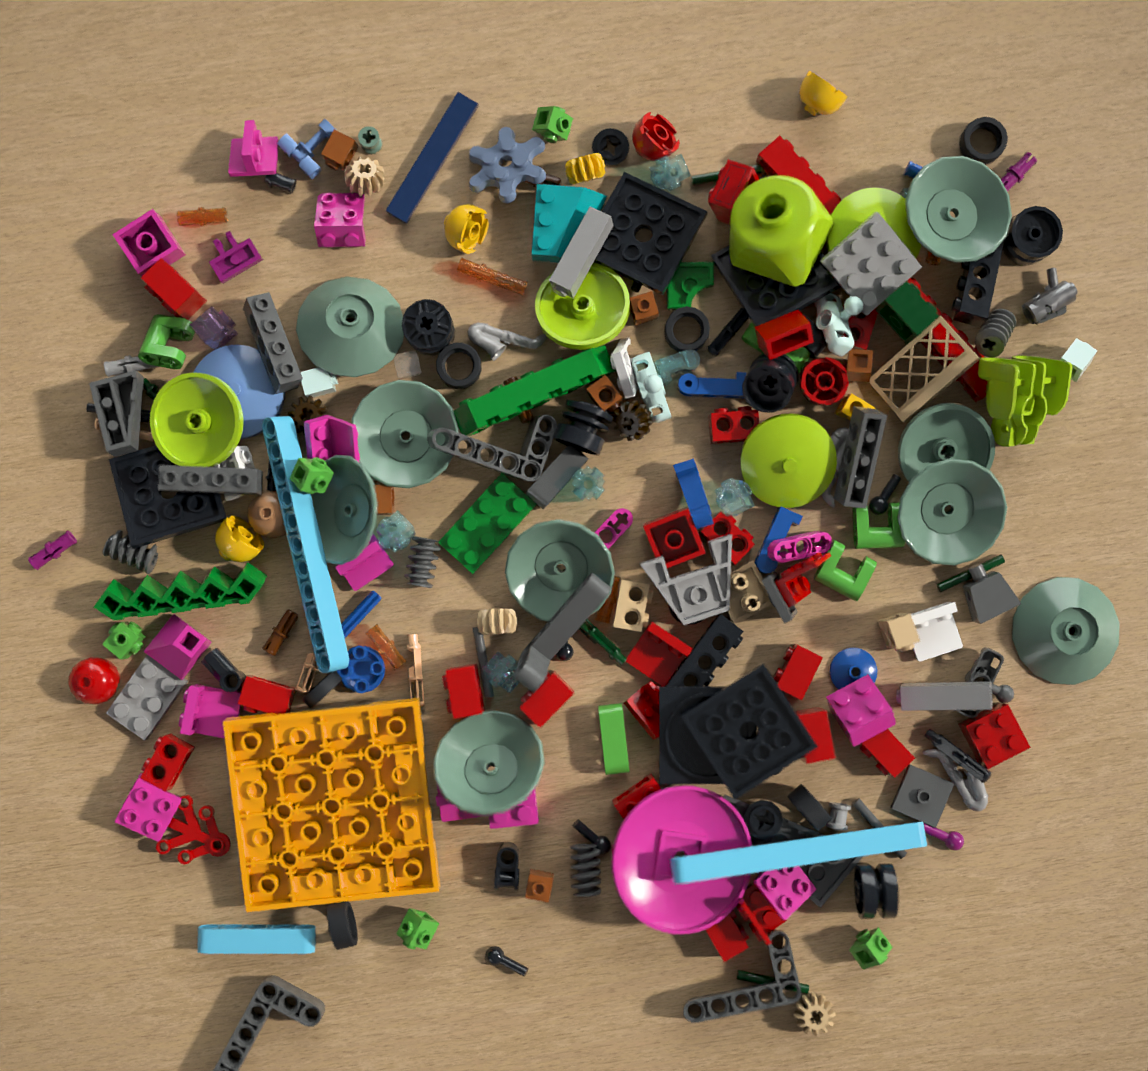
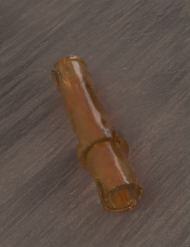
M461 258L458 264L457 272L472 276L478 282L485 281L524 296L528 285L527 281L488 268L487 264L482 263L480 265ZM495 277L500 278V279L505 280V281H508V282H510V283H513V285H512V284H509V283H506V282H504V281L495 279Z

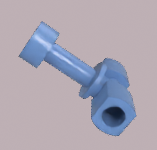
M323 119L318 124L320 130L306 144L303 142L297 144L288 134H285L277 142L278 146L290 158L294 157L299 162V167L311 180L321 172L320 166L312 159L314 157L312 151L326 137L330 138L335 129L326 119Z

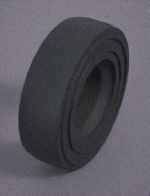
M336 671L330 672L303 698V701L310 708L314 707L342 680L341 676Z

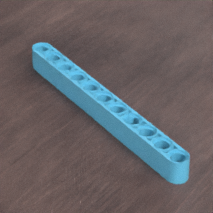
M290 416L268 417L263 421L262 430L316 663L322 673L342 670L349 665V656L311 494L300 491L290 479L297 459L302 458L295 424Z
M921 821L671 858L670 862L674 884L925 847L927 846L924 824Z

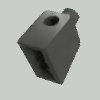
M982 563L968 568L973 580L964 584L963 590L973 622L982 624L1021 604L999 572L991 571L986 573Z

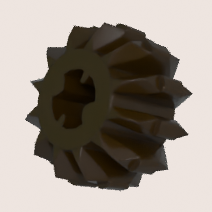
M308 396L306 402L302 397H299V406L295 403L291 404L296 410L295 412H288V416L294 417L293 421L297 433L303 431L305 435L304 421H307L305 419L307 411L312 413L311 419L324 416L322 414L328 411L326 406H321L322 401L320 399L314 401L312 396Z
M638 400L626 401L622 403L621 407L615 409L616 416L613 417L612 421L616 422L617 425L613 430L619 429L621 431L619 437L626 436L628 441L640 440L651 431L649 426L654 421L648 418L652 412L645 411L646 404L639 405Z

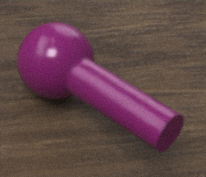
M923 822L925 833L944 841L950 850L956 851L963 847L964 838L959 832L951 831L947 833Z

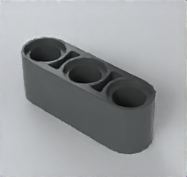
M570 443L528 489L526 495L540 508L545 509L583 467L588 458Z

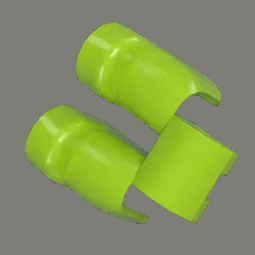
M1012 356V359L992 357L979 359L978 376L981 379L987 380L986 404L989 416L993 417L991 430L997 444L1003 447L1034 444L1039 426L1042 425L1046 415H1057L1068 401L1073 368L1071 362L1035 356Z

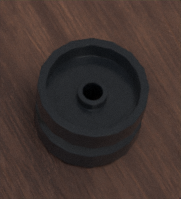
M1033 206L1025 208L1011 219L1007 236L1004 240L1003 252L1011 261L1020 265L1038 263L1058 249L1063 237L1060 219L1053 211L1046 207Z
M891 863L878 864L875 871L870 864H857L855 866L854 897L860 919H873L877 911L883 919L897 917L899 890L896 872Z

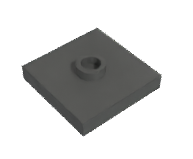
M774 571L768 574L762 580V583L769 594L770 602L776 607L785 624L791 621L798 611L795 605L788 608L775 584V581L780 579V577Z
M909 764L890 808L936 828L954 783Z

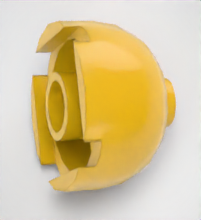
M808 71L800 85V98L806 104L804 109L814 116L817 113L822 115L833 114L838 111L848 97L811 71Z
M470 204L460 205L453 209L444 220L445 237L449 244L466 254L475 252L476 250L473 248L478 242L481 245L487 233L489 222L484 217V214H487V212Z
M237 516L227 517L220 524L215 535V542L220 556L225 560L239 563L250 561L256 557L264 548V541L260 534L257 533L254 536L248 529L251 527L250 524Z

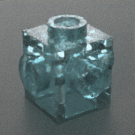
M682 154L670 157L666 155L655 160L656 164L649 167L653 184L660 189H668V191L681 186L680 181L691 176Z
M587 466L584 470L580 467L571 477L574 480L572 486L575 488L572 492L582 501L585 498L588 501L592 498L597 500L606 490L602 487L606 482L603 480L604 474L596 467L591 469ZM589 480L593 483L591 489L584 487L585 481Z
M727 479L721 483L722 487L715 490L717 495L716 502L724 510L726 516L732 515L735 517L755 506L750 496L752 495L751 489L742 480Z
M398 510L390 517L382 519L378 524V528H376L379 536L377 538L378 542L386 550L390 548L394 553L399 549L403 550L411 542V538L416 535L414 526Z
M498 651L483 667V670L489 675L487 680L495 688L500 686L508 693H511L520 683L513 678L518 661L510 654L505 657Z

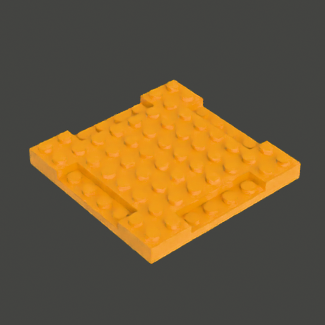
M419 698L372 702L368 705L283 714L268 713L230 717L223 721L246 912L439 892L440 877L436 842L433 834Z

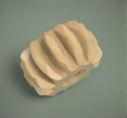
M369 156L366 160H362L360 157H358L357 161L350 160L349 166H346L345 169L346 186L350 187L351 193L358 192L360 197L363 194L371 196L372 192L379 193L380 187H383L384 184L383 166H379L378 160L371 161Z
M485 609L478 612L477 626L481 634H509L516 631L517 617L513 609Z
M812 992L810 999L802 995L804 1003L796 1002L795 1006L798 1010L793 1013L794 1017L798 1019L796 1022L799 1028L803 1027L805 1034L810 1033L812 1030L814 1036H818L820 1029L823 1033L827 1034L825 1026H833L834 1023L830 1018L836 1016L834 1010H831L833 1004L831 1001H826V997L823 994L817 998L816 994ZM816 1011L818 1016L813 1018L811 1012Z

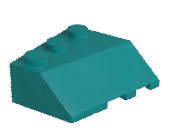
M537 184L532 261L559 263L589 207L601 211L607 195L585 187Z

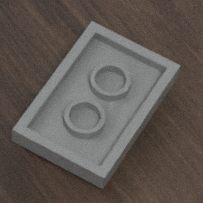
M147 655L106 714L144 741L148 740L186 686L188 680L185 678L183 680L179 679Z

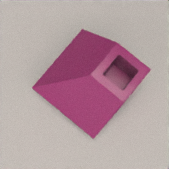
M173 614L143 652L183 680L212 641L180 617Z

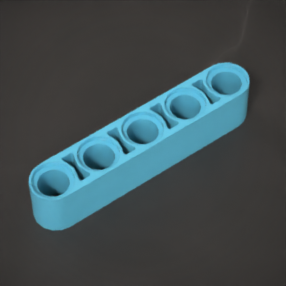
M207 924L198 926L197 952L202 954H308L315 952L316 949L315 925Z

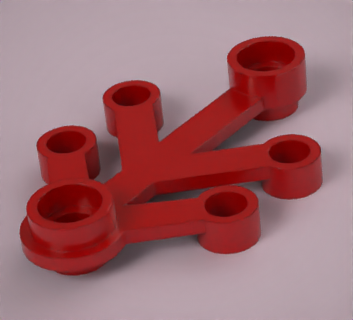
M189 795L181 796V799L185 798L189 802L187 807H184L182 803L178 806L180 810H183L187 824L172 817L168 827L183 834L171 839L160 840L156 844L157 852L159 854H166L172 848L198 840L204 843V845L193 850L184 849L179 852L178 861L181 864L186 865L194 858L208 853L215 857L225 855L231 847V841L225 833L219 832L214 817V808L210 805H205L198 812L199 818L206 822L208 834L200 829L192 806V797ZM204 809H208L210 811L209 817H205L203 815ZM215 841L221 842V849L215 848ZM162 842L168 845L166 851L161 848ZM183 853L189 854L190 858L188 861L182 858Z

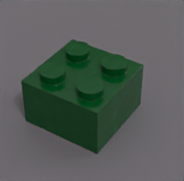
M907 280L875 309L906 345L939 318L936 307L931 302H926L920 296L919 288L913 283L910 284Z

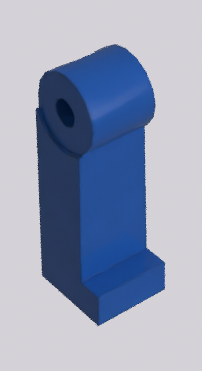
M737 372L735 379L697 378L695 375L687 373L680 377L678 390L682 395L688 397L744 399L742 384L746 377V372Z
M694 458L673 465L696 529L714 524Z
M784 507L777 509L755 559V565L760 573L767 574L775 571L778 562L769 558L767 553L768 546L774 540L786 538L791 524L799 525L803 517L802 515Z

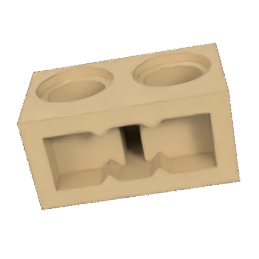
M627 580L620 581L613 627L642 632V627L647 628L649 614L645 613L646 604H651L653 590H649V584ZM634 587L639 588L642 592L641 599L636 602L629 598V591ZM629 611H634L638 615V621L633 625H629L625 621V615Z
M899 613L877 621L887 648L904 652L915 648L914 643L920 642L911 614Z

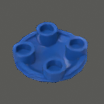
M356 646L347 651L349 665L347 668L337 671L342 678V683L346 688L357 693H366L374 690L384 678L385 665L383 658L378 651L368 646Z

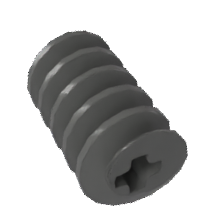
M995 309L989 313L988 319L981 326L975 338V347L979 353L993 358L999 356L1004 351L1016 327V318L1013 313L1006 309Z
M118 530L115 535L113 534L108 538L103 548L104 556L110 555L111 559H119L120 563H127L129 567L136 566L139 571L145 569L147 574L153 571L158 560V546L156 544L148 549V545L133 549L129 535L127 534L122 538V530Z
M414 536L412 540L418 543V545L410 546V549L416 554L408 556V559L413 561L414 564L406 565V568L412 571V573L404 574V577L410 580L407 584L432 588L433 585L427 580L435 578V575L430 573L429 570L437 569V566L432 564L431 561L439 559L438 556L433 554V551L441 550L435 544V542L440 541Z
M576 844L570 846V849L577 851V854L570 856V859L577 860L576 864L571 865V869L578 871V873L571 875L572 879L578 880V883L571 885V888L578 890L573 896L591 897L601 893V888L597 886L601 883V879L596 877L601 873V869L595 867L601 864V860L595 857L600 854V849L595 848L597 846L595 844Z

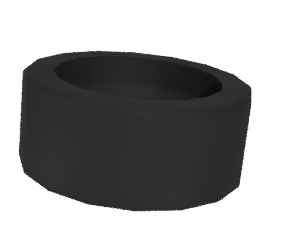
M976 118L967 125L960 136L959 147L961 154L985 165L992 163L1003 153L1007 146L1008 136L1006 129L1001 122L994 118ZM982 128L992 132L997 142L994 151L989 154H981L974 150L970 143V136L976 129Z
M687 306L678 308L670 314L666 321L664 330L666 342L679 353L689 354L696 352L707 341L710 325L704 313L697 308ZM692 317L700 324L701 333L695 342L684 344L675 338L673 327L678 319Z
M452 343L445 346L439 353L436 360V370L440 379L448 387L466 389L479 379L482 371L481 360L476 350L470 345ZM458 352L467 354L473 362L471 374L461 380L451 378L445 370L447 358Z
M800 784L787 796L816 831H819L832 820L827 811L804 785Z
M343 901L329 904L327 907V921L336 950L356 946L358 942L357 925L350 902Z

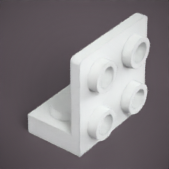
M946 602L911 614L920 642L914 643L915 648H913L917 661L927 660L963 647L952 614L958 611L955 602Z

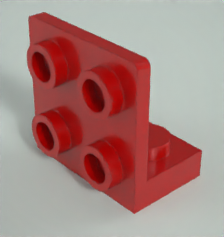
M818 552L807 560L798 562L780 573L781 578L775 581V584L788 608L797 604L811 593L809 581L802 574L830 558V552L824 555Z
M651 621L626 658V662L661 686H666L684 657H688L692 648Z
M650 773L612 801L619 814L625 820L638 803L662 789L652 773Z
M753 882L747 886L736 907L745 921L749 919L752 921L749 923V926L759 942L764 940L767 945H770L772 942L767 934L787 920H782Z

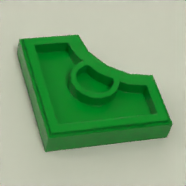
M681 262L667 287V310H677L686 306L691 307L692 300L697 293L705 288L714 286V262Z

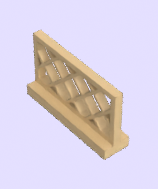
M940 315L919 336L870 377L869 383L894 410L900 420L907 423L978 362L980 358ZM940 323L947 330L946 340L932 339L933 329ZM927 334H929V339H923ZM950 334L955 338V340H949ZM918 342H928L927 356H914V346ZM932 343H945L944 357L931 356ZM949 343H958L965 350L959 357H948ZM910 350V356L905 355ZM900 358L910 359L909 372H895L896 362ZM913 359H927L926 373H912ZM930 359L944 360L943 370L939 374L929 373ZM948 360H954L951 364L947 366ZM892 366V372H887V370ZM882 374L891 375L890 388H881L875 380ZM895 375H908L907 389H894ZM912 376H925V386L921 390H911ZM929 376H933L934 378L929 382ZM884 391H890V398ZM894 392H907L906 403L898 408L893 402ZM911 392L916 393L913 397L910 398Z

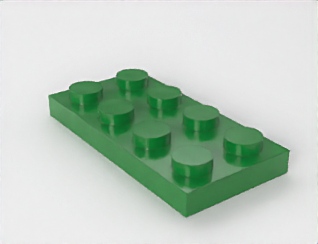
M501 473L438 543L468 571L474 574L537 504Z

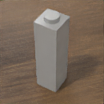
M589 207L549 280L553 291L561 297H566V295L572 298L575 297L614 226L610 215Z
M991 682L903 683L900 686V690L896 691L897 704H901V711L992 709L993 706Z

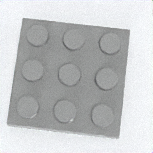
M876 211L820 260L849 297L856 296L863 302L862 313L866 316L922 268L879 212Z

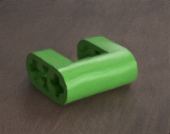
M160 314L154 315L138 353V358L149 365L181 369L186 355L178 348L166 346L169 338L191 341L197 330L196 325L183 318Z
M900 502L888 504L887 527H869L868 507L852 508L855 549L905 546L897 519Z
M833 540L831 548L826 552H830L831 557L819 565L814 580L854 601H858L876 568L877 562L867 556L864 557L855 575L852 576L836 568L845 545Z

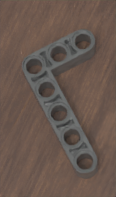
M550 415L535 416L530 421L519 455L447 428L431 430L427 436V442L431 448L522 481H536L542 474L557 424L556 420ZM542 419L547 423V428L544 432L539 428V423ZM439 432L445 436V442L441 446L435 440ZM462 440L467 444V450L463 454L458 450V444ZM534 442H537L540 447L537 454L532 452ZM484 448L489 452V458L485 462L480 457V453ZM506 456L511 461L508 469H505L502 464ZM528 464L532 467V473L529 477L524 473V468Z
M589 574L523 650L513 678L531 692H535L546 677L550 660L602 603L611 591V587L595 574Z
M774 930L768 936L770 940L775 935H782L785 938V945L781 948L774 947L772 943L768 945L776 981L693 997L684 1006L685 1018L692 1023H698L797 1002L801 996V988L788 935L782 930ZM782 959H786L791 963V968L786 973L780 972L777 968L778 962ZM788 984L794 985L797 989L793 997H787L783 994V988ZM764 989L770 990L773 994V998L769 1002H764L759 998V993ZM737 995H746L749 998L748 1005L745 1007L738 1006L735 1002ZM715 999L724 1001L725 1009L723 1011L717 1012L712 1008V1002ZM691 1004H697L701 1007L702 1013L699 1016H692L689 1013L688 1007Z
M271 975L266 977L257 988L213 1071H240L273 1008L305 1026L313 1027L320 1022L325 1013L324 1003L317 997L278 976ZM265 985H272L275 988V994L268 993ZM286 997H294L297 1001V1004L290 1005L287 1002ZM254 1007H261L264 1015H257ZM314 1008L317 1010L318 1016H310L307 1009ZM242 1028L249 1029L252 1033V1036H245L242 1032ZM231 1050L238 1051L240 1058H234L231 1055Z

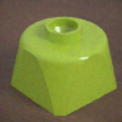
M783 175L759 179L741 192L731 212L729 252L732 265L794 287L805 283L834 226V221L814 192L804 182Z

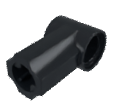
M219 648L209 652L201 662L220 682L221 688L227 692L241 691L246 678L245 673L239 671ZM232 675H235L238 679L235 687H232L229 683Z

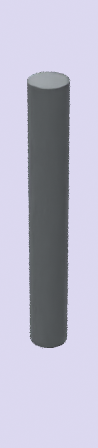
M474 627L473 634L485 698L494 697L484 636L478 631V627Z
M860 798L852 803L872 828L884 827ZM905 850L893 851L900 859L907 854Z

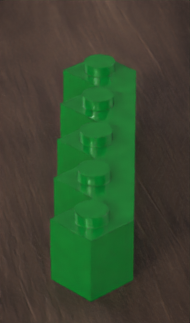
M606 346L581 350V353L565 360L564 358L557 359L551 363V366L538 372H527L520 376L521 379L505 386L502 384L495 386L489 390V393L476 399L468 398L459 403L460 407L454 410L461 434L466 436L479 434L494 424L511 420L526 410L538 408L556 397L570 394L585 384L596 382L604 375L609 376L614 373L616 369L612 368Z
M247 562L236 578L232 579L214 566L201 584L180 571L168 588L147 575L135 592L113 579L94 605V608L115 621L123 620L126 617L155 616L158 613L186 612L196 608L225 607L228 604L239 603V605L249 604L263 586L267 575Z

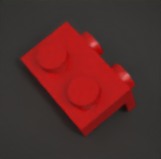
M649 681L641 686L623 704L650 737L655 740L659 737V686Z

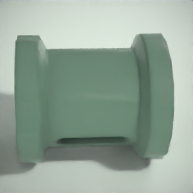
M371 126L360 130L358 140L365 152L376 154L380 151L382 140L379 137L378 131ZM371 137H373L374 139L371 140V142L368 144L367 142L370 141Z

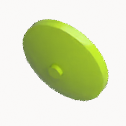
M865 188L845 197L831 214L834 226L826 240L828 252L834 249L876 211L879 212L912 255L917 258L921 244L917 241L908 224L906 199L898 193L884 188Z
M593 263L574 298L567 295L566 297H561L553 291L549 281L553 272L541 284L535 300V311L539 326L549 339L563 347L584 350L602 346L615 338L628 320L630 298L626 284L616 272L606 266Z
M204 373L179 375L168 381L160 389L153 401L150 412L152 437L160 452L176 465L194 467L216 466L234 452L240 441L243 431V412L239 399L224 381L215 376Z
M780 414L762 421L750 432L741 450L740 466L747 487L757 498L772 506L793 508L808 504L825 492L836 472L837 453L830 435L818 422L799 414Z

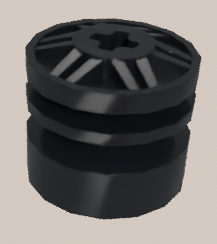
M419 300L410 305L403 315V333L415 351L422 355L434 356L438 355L445 346L452 344L455 336V327L450 313L443 304L435 300ZM428 321L430 323V330L425 328L424 322Z
M764 353L760 354L752 362L742 384L746 402L752 408L764 413L782 410L789 403L798 382V369L795 362L785 354L769 360Z
M566 400L565 407L573 412L562 411L561 415L569 420L570 423H558L553 439L566 446L572 443L579 451L599 456L605 441L596 433L597 431L608 432L609 427L600 422L610 424L612 423L613 416L593 404L583 401Z

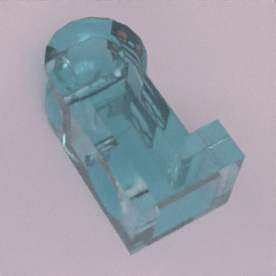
M689 349L656 360L654 366L657 374L662 379L663 385H667L672 382L671 376L681 372L691 373L695 371L699 366L700 356L695 350Z

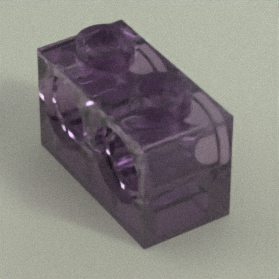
M210 307L190 324L204 343L214 350L223 347L238 335V332L234 329L237 324L222 309L217 311L215 308Z

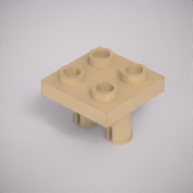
M753 560L731 572L730 609L726 612L735 625L772 605L768 597L769 594L762 583L763 577Z

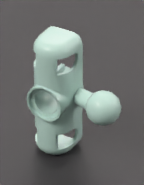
M830 293L814 302L818 314L816 326L823 330L829 351L842 357L854 346L848 319L852 315L861 313L863 302L856 296L846 299L843 309L840 297ZM844 333H846V334L848 335V338H846V337H841V336H842Z
M650 352L635 356L631 361V365L647 411L652 412L651 409L661 407L663 410L661 414L655 416L651 413L649 418L654 421L653 423L671 419V413L665 398L664 385L660 375H657ZM641 363L648 365L646 369L638 371L636 366Z

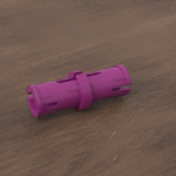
M1026 152L1014 166H1010L1006 170L1007 173L1001 178L1007 192L1016 183H1020L1024 179V174L1037 163L1035 156L1028 161L1032 155L1031 153Z
M67 530L53 542L48 541L45 543V547L33 556H30L28 561L34 569L39 570L52 559L61 557V553L76 544L77 540Z

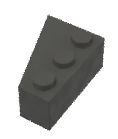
M137 370L89 383L106 451L114 457L138 451L144 377Z

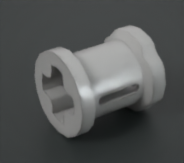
M829 802L832 820L826 824V827L848 830L846 820L851 806Z

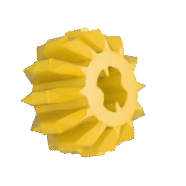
M599 153L568 160L565 164L566 176L570 184L573 185L601 178L605 174L604 160H602V156Z

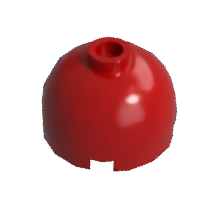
M648 112L634 127L632 134L633 145L638 155L652 162L663 161L679 148L680 141L679 139L676 141L674 136L677 131L662 115L657 114L653 116L650 115L652 112Z
M828 357L811 361L804 368L800 377V388L803 396L809 402L816 405L828 406L836 403L845 395L849 386L846 368L839 361Z
M90 657L81 660L72 668L69 674L68 685L71 694L77 700L85 704L97 705L109 701L116 694L118 683H120V676L117 668L111 661L99 657Z

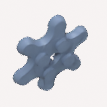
M503 127L499 131V141L495 146L491 148L472 147L469 152V159L471 162L481 165L482 169L471 177L469 181L470 190L474 193H479L487 187L495 186L499 189V199L501 202L511 203L516 198V187L519 183L523 181H529L533 184L542 183L546 178V172L541 167L533 165L532 161L535 156L544 151V141L539 137H533L525 143L515 142V132L509 127ZM503 160L512 161V163L507 167L501 166L503 164Z

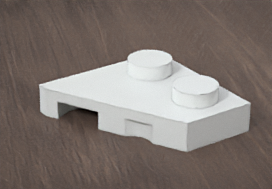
M629 337L620 339L610 357L612 368L617 370L619 390L623 391L625 398L634 397L638 390L637 380L631 365L633 358L629 359L627 352L628 345H631Z

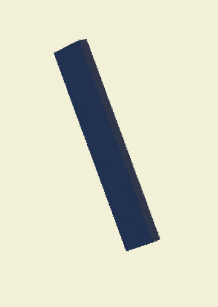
M457 92L387 207L386 212L405 224L408 223L479 106L477 102Z

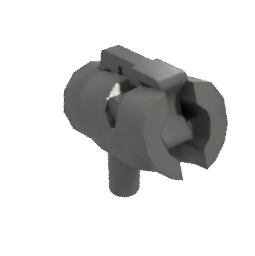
M1056 268L1046 270L1049 285L1045 287L1044 292L1041 294L1038 292L1022 305L1024 316L1030 324L1038 325L1065 314L1067 311L1066 306L1076 300L1078 292L1075 285L1067 281L1058 283Z

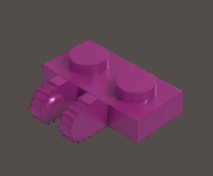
M230 231L225 234L233 248L225 251L222 242L216 238L213 240V243L220 255L209 261L223 284L263 260L250 238L238 244Z

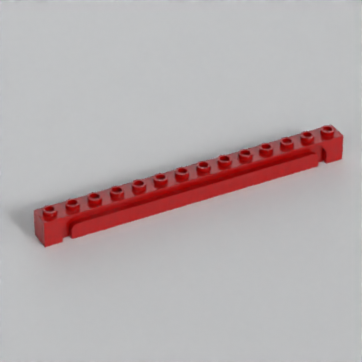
M779 135L758 154L756 162L761 164L762 169L771 176H789L804 182L814 192L830 215L842 201L835 191H830L827 188L823 177L815 174L809 168L810 164L808 161L796 154L789 140L783 139ZM909 278L907 281L919 288L920 296L926 302L929 301L936 307L935 300L921 291V286L917 280ZM936 307L937 314L944 318L979 358H984L976 347L973 348L968 342L967 335L952 325V319ZM941 323L933 329L932 339L946 340L947 330ZM927 334L923 339H929V334ZM950 334L949 340H955V338ZM921 342L928 350V342ZM932 343L931 354L934 357H944L945 343ZM949 343L948 357H959L965 350L958 343ZM937 360L944 367V360ZM948 360L947 366L951 364L954 360ZM979 361L956 380V382L959 381L963 385V389L975 402L982 400L986 396L987 380L981 379L978 376Z

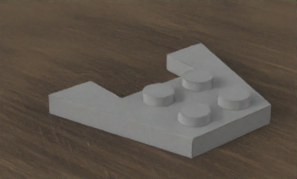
M731 534L707 541L714 564L669 578L663 556L639 563L683 625L729 611Z

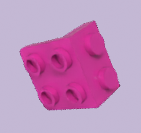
M323 193L318 195L314 222L318 247L365 246L366 238L363 226L364 194L361 197L358 193Z
M199 684L190 685L183 697V703H186L184 713H181L179 718L180 734L192 735L198 733L225 739L223 721L226 718L239 717L241 705L238 704L241 692H227L221 688Z

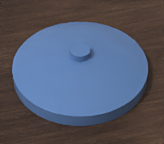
M246 345L220 347L206 355L193 372L215 376L224 381L235 392L243 412V431L240 439L251 438L263 432L262 424L264 419L278 417L281 413L285 392L275 394L259 350Z

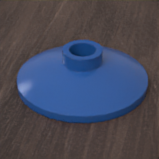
M847 648L835 655L830 665V678L838 690L866 675H869L874 683L877 678V665L874 658L860 648ZM854 667L859 669L857 676L851 674V670Z

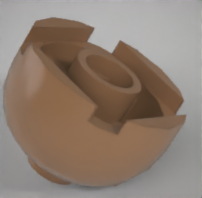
M267 491L262 493V495H257L248 507L247 517L250 526L256 533L264 537L278 538L286 535L277 491Z

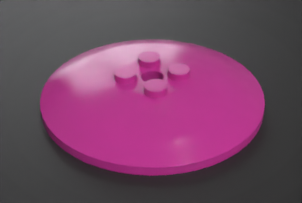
M681 785L668 787L643 799L623 821L613 847V878L616 889L625 906L644 924L670 934L699 932L724 919L738 904V900L742 898L748 886L751 873L674 884L670 859L674 858L678 851H683L685 856L750 847L752 846V841L746 823L730 802L715 792L697 786Z

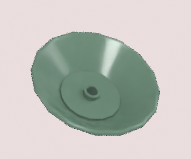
M965 156L941 157L925 165L911 181L905 201L908 224L917 241L934 256L955 263L977 261L994 252L1007 236L1012 217L1010 197L999 176L984 163ZM950 211L955 214V218L950 215Z
M342 277L326 281L309 293L298 311L296 332L301 349L314 365L333 375L359 377L375 373L393 360L403 344V314L400 304L386 288L369 279ZM351 317L354 318V321L347 322L346 319Z
M397 380L378 386L361 400L351 420V423L356 425L358 431L359 463L365 466L371 478L386 486L409 489L430 483L447 469L453 458L452 455L431 448L427 442L429 432L436 428H447L459 432L453 408L439 391L422 382ZM404 432L410 433L408 440L402 439ZM439 432L436 435V443L440 446L444 444L445 436L443 433Z
M335 455L324 460L327 463L326 465L333 471V476L326 492H314V494H311L326 562L343 565L356 559L369 544L376 525L377 499L374 483L365 466L351 456Z
M948 459L927 466L911 479L900 498L897 519L902 538L914 554L933 564L955 566L975 560L994 545L1004 529L1007 503L1002 485L990 470L970 460ZM951 505L950 511L945 512V507Z
M559 519L537 523L521 533L508 551L505 567L509 591L520 607L539 620L547 622L589 574H595L611 587V591L615 575L611 553L600 537L580 523ZM563 564L565 569L561 570L557 565ZM611 591L593 613H595L602 607L606 599L611 594Z
M1056 577L1037 584L1021 599V604L1018 605L1013 616L1012 640L1019 659L1034 675L1053 684L1076 685L1095 678L1111 663L1119 645L1120 623L1112 602L1098 587L1079 578ZM1070 627H1073L1075 630L1072 636L1069 634Z
M493 710L483 712V714L468 716L455 723L440 740L433 760L435 782L444 798L462 811L479 815L506 812L525 801L538 785L544 767L542 742L532 726L515 714ZM490 766L495 767L493 771H488Z

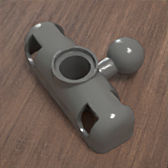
M982 648L979 658L975 660L971 671L966 674L965 682H973L975 678L983 677V682H991L992 694L1001 703L1011 702L1015 695L1011 686H997L993 684L1004 662L1003 655L993 649ZM994 657L1000 660L996 669L990 666ZM980 710L957 711L969 718H975Z

